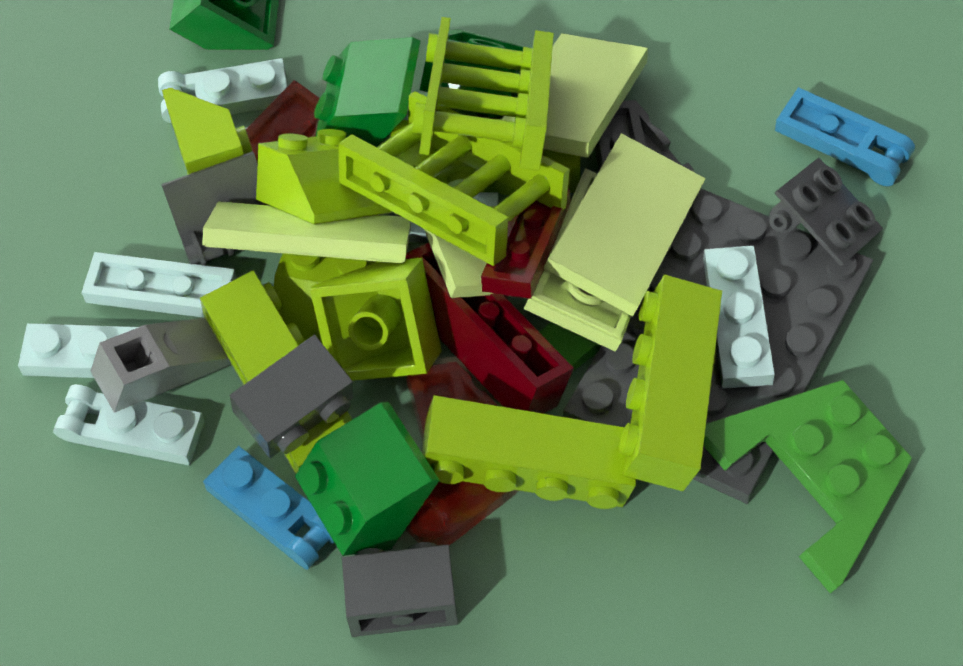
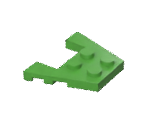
M844 380L707 423L703 444L706 450L726 471L759 444L766 442L833 519L836 525L798 556L829 593H832L843 584L912 460V457Z

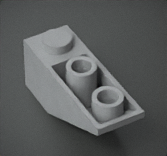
M199 318L147 324L100 342L92 364L91 373L115 413L232 364L206 319Z

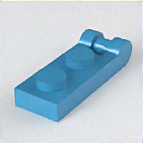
M799 87L776 119V132L868 173L874 182L882 186H892L901 172L899 165L907 162L915 150L914 142L906 135ZM875 146L883 150L885 154H879L873 151L872 148Z
M240 446L203 481L206 490L306 570L319 559L317 552L327 542L334 543L312 504ZM304 524L311 528L303 538L295 536Z

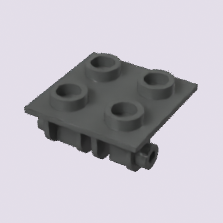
M254 152L161 184L189 264L207 265V261L226 254L229 256L234 255L233 252L238 250L205 247V245H202L203 227L218 201L267 205L256 200L258 163Z
M819 157L775 192L781 201L772 208L769 214L770 226L778 232L788 233L802 223L840 267L883 229L875 220L871 209L864 203L859 202L842 183L839 174L833 168L826 166Z

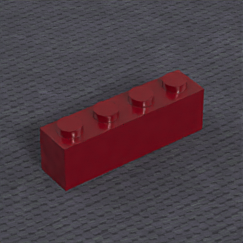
M430 243L407 252L406 259H423L439 339L496 400L506 408L542 414L557 407L574 369L567 360L502 294L493 293L485 296L451 298Z

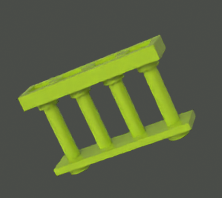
M441 17L439 34L429 33L426 62H432L433 67L426 104L416 103L412 133L422 134L419 154H430L433 131L512 142L513 148L521 149L519 168L539 171L547 128L554 33L535 30L533 47H523V51L448 41L451 18ZM445 60L520 70V73L447 64ZM449 83L517 93V97L441 87V84ZM437 107L515 117V121L510 122L437 111Z
M416 91L409 95L408 126L383 144L375 147L352 134L339 143V183L492 266H495L506 257L508 222L537 200L550 208L554 205L563 208V210L566 209L570 169L543 155L539 171L519 168L521 149L513 148L512 142L433 131L431 146L438 149L437 152L416 167L398 159V156L421 141L422 134L412 133L416 103L426 104L427 97ZM437 107V111L460 114L447 107ZM458 160L477 169L454 188L435 178ZM496 180L516 190L494 208L474 199L476 195Z

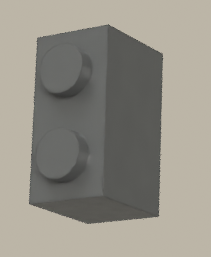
M314 334L229 396L233 413L271 459L280 451L288 454L297 449L309 437L308 431L323 420L326 423H331L341 417L351 406L349 401L353 399V381Z
M421 542L409 546L407 550L385 552L381 549L369 548L358 551L354 556L342 557L346 618L352 637L458 625L449 545L438 546L431 542Z

